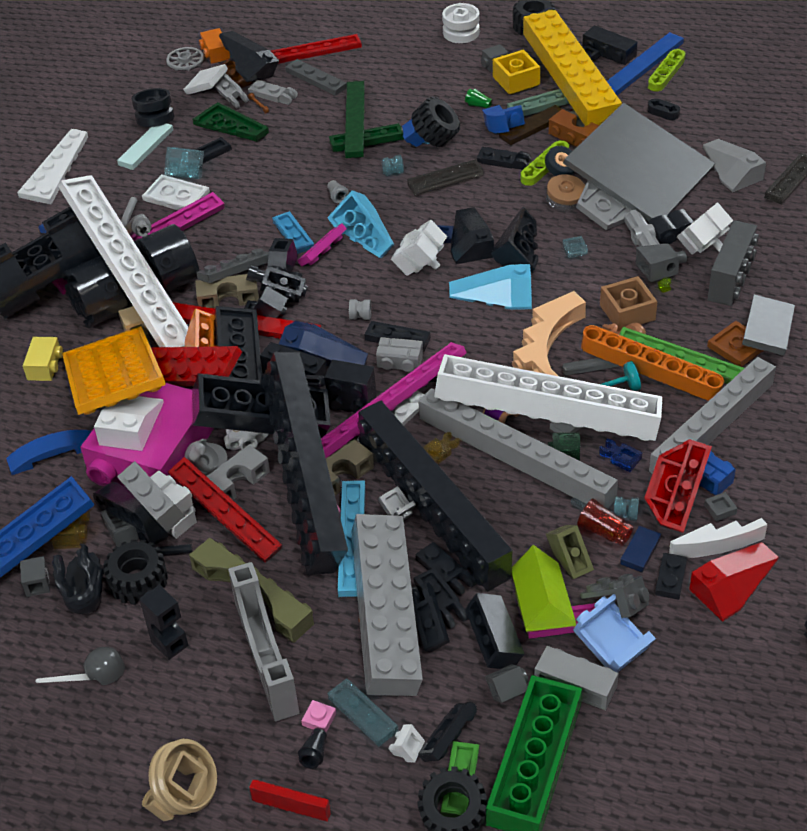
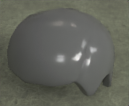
M97 647L87 655L83 664L88 678L91 681L97 680L101 685H108L117 681L125 670L121 655L112 647Z

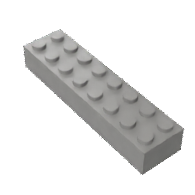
M356 514L351 534L366 695L417 696L423 678L403 516Z

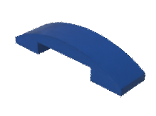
M92 430L56 432L21 446L6 458L11 474L15 475L33 469V462L75 449L76 454L82 453L80 447Z

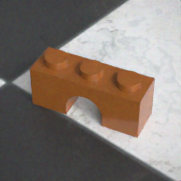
M562 109L549 119V134L578 147L599 125L591 122L587 126L578 127L576 126L577 115Z

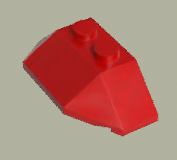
M689 439L659 455L644 500L661 526L681 533L684 532L712 446Z

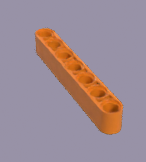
M589 325L583 331L581 347L586 353L624 367L625 363L632 361L639 374L705 400H711L722 390L724 379L716 372L598 326Z

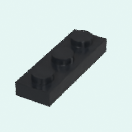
M375 321L370 322L364 334L365 341L379 343L381 337L422 341L423 352H425L431 338L429 331Z

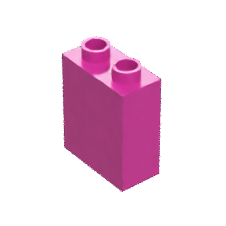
M166 383V385L155 392L146 391L140 394L141 397L163 399L164 401L142 451L101 446L98 443L95 429H93L80 447L87 468L86 474L89 479L100 486H106L112 481L125 486L117 476L134 461L149 477L157 471L167 476L168 471L185 456L188 446L201 439L207 440L214 429L211 427L193 426L192 390Z

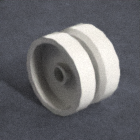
M458 3L450 5L443 10V35L448 41L467 43L479 36L478 8L470 4Z

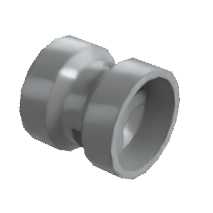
M350 299L349 319L363 318L364 320H370L371 300L360 302L356 299Z

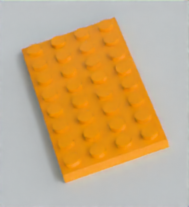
M142 326L62 353L78 415L91 414L97 408L103 406L111 407L120 400L126 398L129 400L135 399L143 392H155L166 385Z

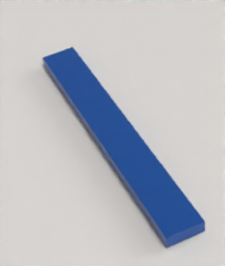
M669 32L611 77L607 83L616 95L620 94L663 60L670 51L682 45L684 38Z

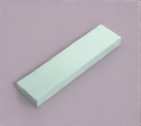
M166 123L151 127L117 160L118 166L134 170L173 131V125Z

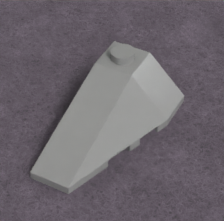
M720 139L703 144L709 160L715 163L714 170L718 172L721 183L732 192L764 179L766 162L755 152Z

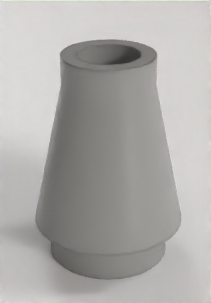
M335 180L330 181L327 185L331 199L335 203H341L349 194L348 189Z

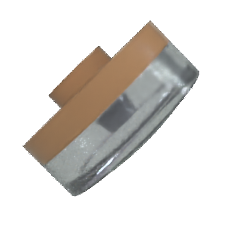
M557 175L548 182L546 201L552 208L559 211L568 212L576 210V205L585 188V184L579 178L572 175Z

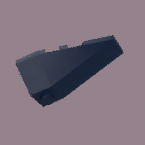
M294 321L287 325L279 342V345L326 360L328 367L332 360L365 365L368 358V353L317 325Z

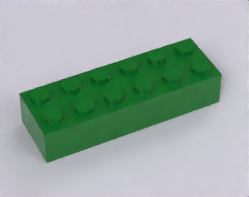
M531 676L486 807V826L503 831H542L581 708L582 688Z

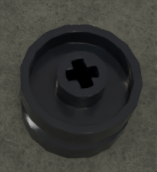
M146 89L134 94L131 98L133 108L136 110V122L140 126L155 127L164 125L175 117L173 107L170 105L172 102L170 92L167 89Z

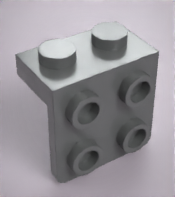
M633 574L621 575L617 580H611L610 577L597 579L596 583L587 585L586 590L580 593L581 599L615 594L621 618L631 617L649 605V592L644 585L643 577H633Z

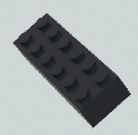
M198 373L192 388L193 426L274 434L273 425H270L269 422L270 411L269 406L265 404L266 393L265 389L261 386V381ZM308 387L320 437L322 438L331 426L328 389Z

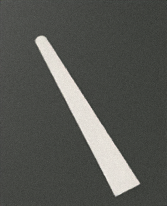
M86 674L38 678L36 683L90 679Z

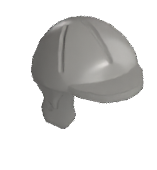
M201 439L188 446L184 457L207 476L221 464L227 462V453L222 446L208 443L206 439Z

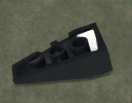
M234 31L220 33L219 37L225 49L230 52L231 61H234L236 64V71L246 82L270 78L274 75L279 60L270 50Z
M524 206L519 210L497 241L491 254L494 260L503 267L507 265L530 264V271L532 272L539 261L538 255H534V250L538 249V244L534 242V237L537 236V225L534 217Z
M475 207L456 210L451 253L455 264L493 258L491 254L494 248L493 236Z

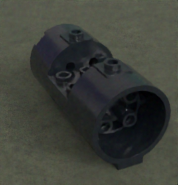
M71 206L43 221L42 224L47 233L19 249L11 252L6 243L0 245V314L4 319L22 309L33 306L40 300L36 291L47 287L54 280L62 278V272L101 256Z
M169 225L134 241L166 293L197 280L199 266L196 256L185 234L177 225ZM102 256L62 272V278L64 280L67 279V284L64 286L65 293L77 315L86 319L83 323L87 328L119 315L118 311L133 306Z

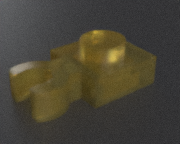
M446 432L441 441L434 438L423 448L439 464L451 455V449L457 448L460 441L458 437L450 441L451 432Z

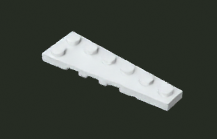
M71 129L17 192L19 198L52 204L59 191L57 185L61 180H65V175L70 171L72 162L76 160L78 153L88 138L87 132Z

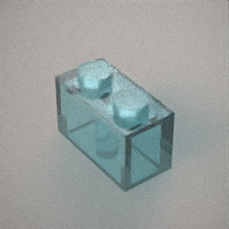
M167 147L164 175L201 179L204 151Z

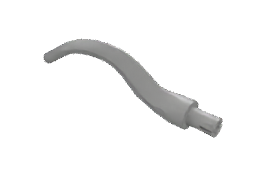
M131 197L121 222L130 236L135 233L138 236L146 237L151 230V223L144 214H138L129 221L137 203V199Z

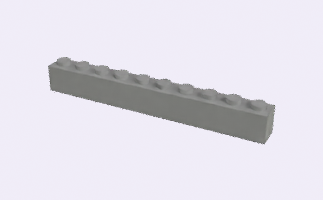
M432 388L418 401L421 420L603 513L617 499V479L461 402L443 401L440 398H435V390Z

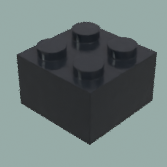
M332 360L324 377L325 387L328 389L329 408L356 413L377 397L373 366Z

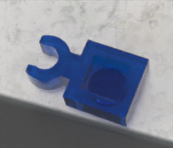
M611 439L606 440L605 447L607 448L600 446L599 449L601 456L611 457L612 464L628 472H631L642 459L641 451L624 443L619 447Z

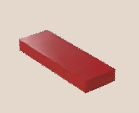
M252 780L249 787L252 801L328 822L331 814L328 799L259 780Z

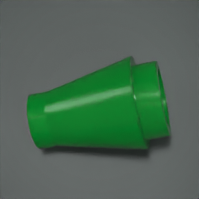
M475 88L469 89L465 97V102L469 106L490 108L493 99Z

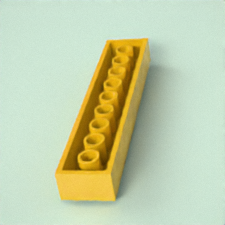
M548 10L523 17V35L583 124L587 126L592 122L601 125L622 102L556 10Z

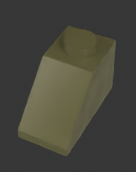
M564 525L546 533L554 556L572 579L594 570L577 525Z

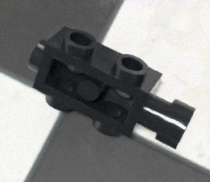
M250 265L246 280L262 283L260 291H264L266 286L288 298V302H299L300 296L305 297L308 285H305L306 279L302 278V274L298 272H291V274L284 272L283 268L277 265L267 266L266 271L258 269L259 267Z

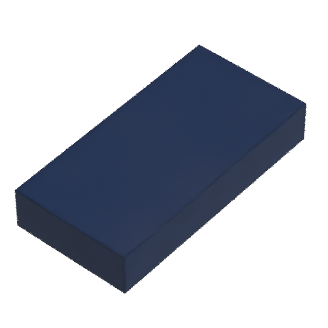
M639 526L625 550L620 564L643 573L661 539V533Z

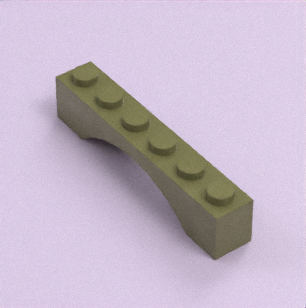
M208 538L189 554L192 569L208 581L231 583L228 569L246 564L239 555L232 554L222 543H217L211 538ZM254 567L259 580L263 601L271 610L276 631L292 643H295L314 625L312 609L306 603L296 600L289 591H284L278 587L274 580L271 578L267 579L261 575L259 570Z

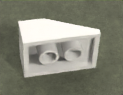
M138 396L135 399L129 400L126 398L118 401L114 406L105 407L94 425L99 445L142 451L162 408L163 399Z

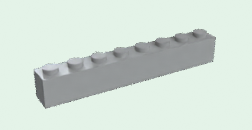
M759 357L754 359L651 453L649 472L653 474L659 455L689 439L709 445L773 385L776 366Z

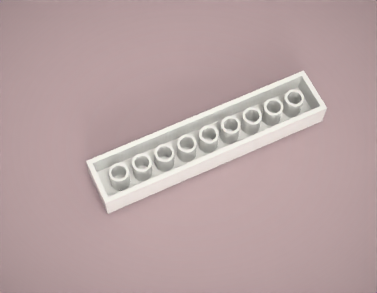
M446 354L443 356L438 372L434 395L435 398H440L443 401H456L467 406L476 405L487 410L505 411L508 414H522L533 419L542 418L553 423L571 424L574 427H588L599 432L608 431L619 436L638 437L644 441H656L662 412V396Z

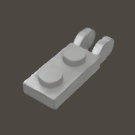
M226 73L213 86L236 109L240 107L239 102L236 100L238 96L245 103L249 101L241 87Z
M259 80L248 88V93H253L256 97L287 105L298 96L297 91L291 87L284 88Z

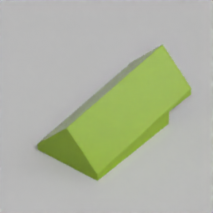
M532 545L512 567L515 594L526 632L576 626V620L559 563L535 545Z

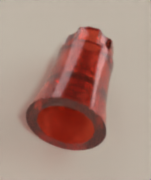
M594 498L586 504L577 522L578 527L591 531L621 546L627 543L634 530V527L625 522V519L605 508Z

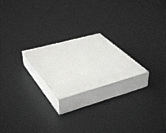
M223 64L199 71L183 90L186 94H192L213 88L227 72V66Z

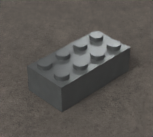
M733 220L711 270L707 301L732 306L734 299H739L740 286L743 287L746 281L745 273L749 274L752 264L750 261L754 262L757 250L754 249L759 239V234H756L757 225Z

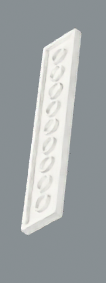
M92 175L61 180L57 186L158 346L185 347L188 326Z

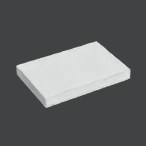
M161 174L142 195V199L146 202L180 210L208 195L210 190L206 186Z

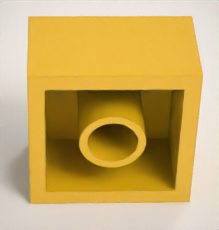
M523 49L493 59V78L508 94L516 93L540 85V66Z

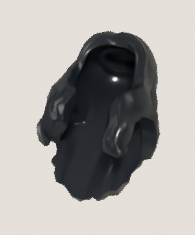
M80 544L81 549L76 551L78 557H74L69 562L66 578L62 555L53 556L52 566L54 569L55 586L61 594L66 607L73 613L83 615L94 612L100 605L104 565L100 564V558L96 557L94 552L88 553V546Z

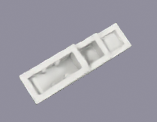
M760 518L741 527L737 521H734L719 529H715L710 523L670 541L669 554L696 558L743 548L765 539L767 523Z

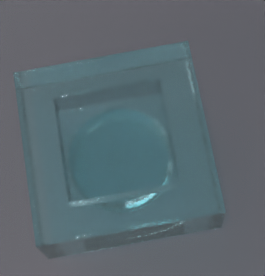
M582 236L563 239L562 246L568 258L588 253V248Z

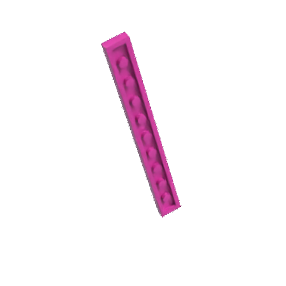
M212 192L151 224V230L148 235L172 224L177 225L183 231L224 209V202ZM136 234L131 235L133 241L142 238ZM60 278L54 280L52 283L63 295L66 294L64 286L67 284V279Z
M452 342L362 409L382 400L390 411L394 410L399 403L410 398L414 392L426 386L430 380L438 376L444 354L462 357L466 354L464 346ZM358 412L321 438L325 458L341 449L344 445H347V442L355 436L360 435L357 425L359 421Z

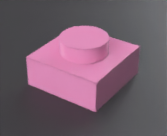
M312 700L301 720L302 726L310 729L319 728L327 732L336 715V708Z

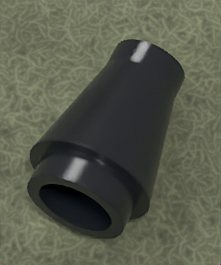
M319 728L313 729L309 738L298 751L299 762L304 767L314 769L323 762L325 740L327 737V733Z

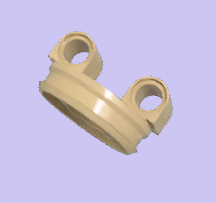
M184 738L160 747L154 754L149 766L150 790L145 794L142 806L162 821L172 820L174 815H186L205 808L212 800L217 786L216 766L205 747L194 740ZM176 770L183 775L195 773L188 791L172 781Z

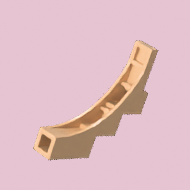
M575 291L533 309V318L531 320L533 326L523 330V347L513 351V368L558 376L551 369L548 362L549 350L556 338L566 328L586 318V302Z

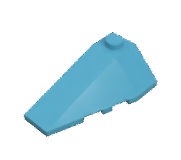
M352 190L328 216L329 221L334 227L343 223L347 228L342 234H346L350 237V240L363 245V248L379 258H382L394 245L376 209L364 194Z
M530 264L507 265L449 282L450 298L469 302H486V305L489 306L497 304L510 310L532 309Z

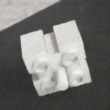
M717 202L681 232L677 238L691 254H694L696 251L701 253L712 244L720 252L723 243L718 238L730 229L728 225L733 220Z
M429 220L421 225L418 230L415 229L405 235L400 243L401 247L396 250L391 260L407 276L413 272L418 273L425 265L431 266L436 270L440 266V263L436 260V255L444 247L443 242L447 236L432 220Z
M157 471L150 478L185 515L183 519L169 530V534L177 539L197 522L196 510L192 503V493L187 487L176 484L171 476H166L162 472Z

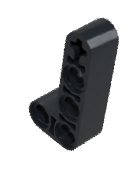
M112 481L93 493L96 504L102 510L108 511L109 514L135 527L140 541L146 540L147 544L152 542L156 545L169 536V531L167 532L127 487Z

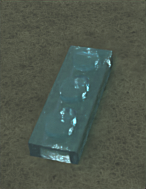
M346 678L328 692V699L378 747L398 732V725L349 679Z

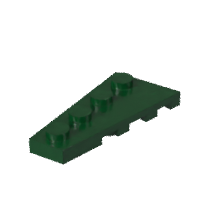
M218 102L193 118V125L256 142L269 133L267 126Z

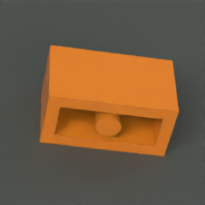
M220 28L200 33V48L203 50L205 58H208L211 64L230 58V52L225 49L219 37L220 33H222Z

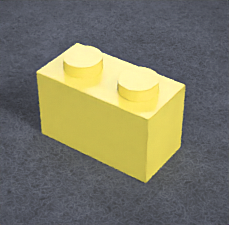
M57 337L32 338L23 363L27 380L52 381L54 373L58 371V360L63 356V348L59 346Z

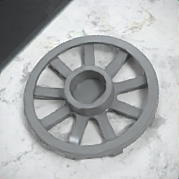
M182 47L170 52L166 62L169 67L176 71H189L201 65L204 60V54L197 48ZM190 50H194L196 52L191 55ZM176 53L178 57H172L171 55ZM201 54V57L193 58L194 56Z

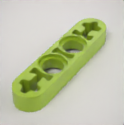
M674 49L669 52L649 78L648 89L658 92L665 88L685 61V52L683 50Z
M566 141L554 142L521 171V183L527 186L536 184L549 172L545 165V156L549 150L555 146L569 148V144Z

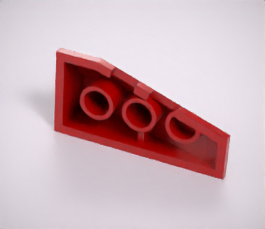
M761 542L716 558L692 572L689 590L723 622L744 607L747 599L755 592L761 580L766 577L779 557Z

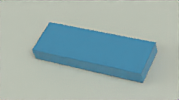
M290 211L272 217L273 223L284 238L294 240L297 254L305 252L314 246L313 241Z

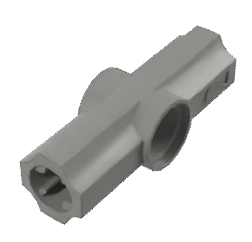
M631 210L624 216V222L631 231V239L634 245L647 246L659 244L653 225L647 224L640 212Z

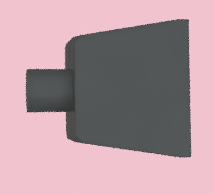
M669 244L636 247V265L650 282L677 275L679 264L687 262L686 252H675Z

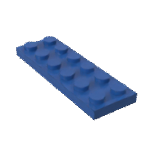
M72 476L0 530V577L9 572L20 561L29 557L30 554L95 505Z

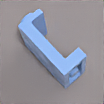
M613 594L608 599L605 596L599 599L594 604L595 609L591 612L585 610L576 618L578 623L573 631L605 667L618 673L647 650L656 638L650 631L643 635L628 617L621 618L619 607L615 604L616 595Z

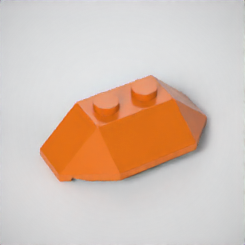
M195 309L185 337V347L216 346L215 315Z

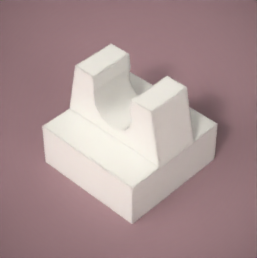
M412 724L403 725L401 731L395 734L397 738L395 743L390 744L388 749L393 755L403 757L406 762H415L425 740Z

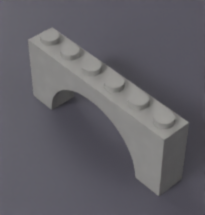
M249 562L229 568L235 605L274 720L279 721L300 714L294 678L287 659H282L277 647L253 563Z

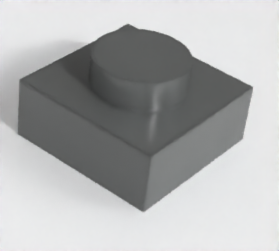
M726 492L705 499L704 506L716 522L737 514V507Z

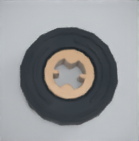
M564 146L551 148L545 156V165L548 171L554 176L562 174L573 175L575 171L563 164L564 159L572 150Z

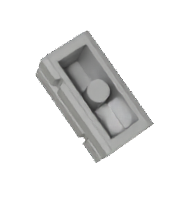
M381 337L376 352L377 367L386 370L400 369L406 372L413 371L421 365L423 342Z

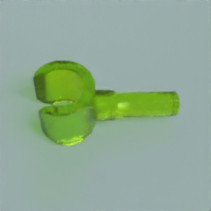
M660 279L661 281L658 282L659 290L662 293L671 290L669 285L671 284V279Z

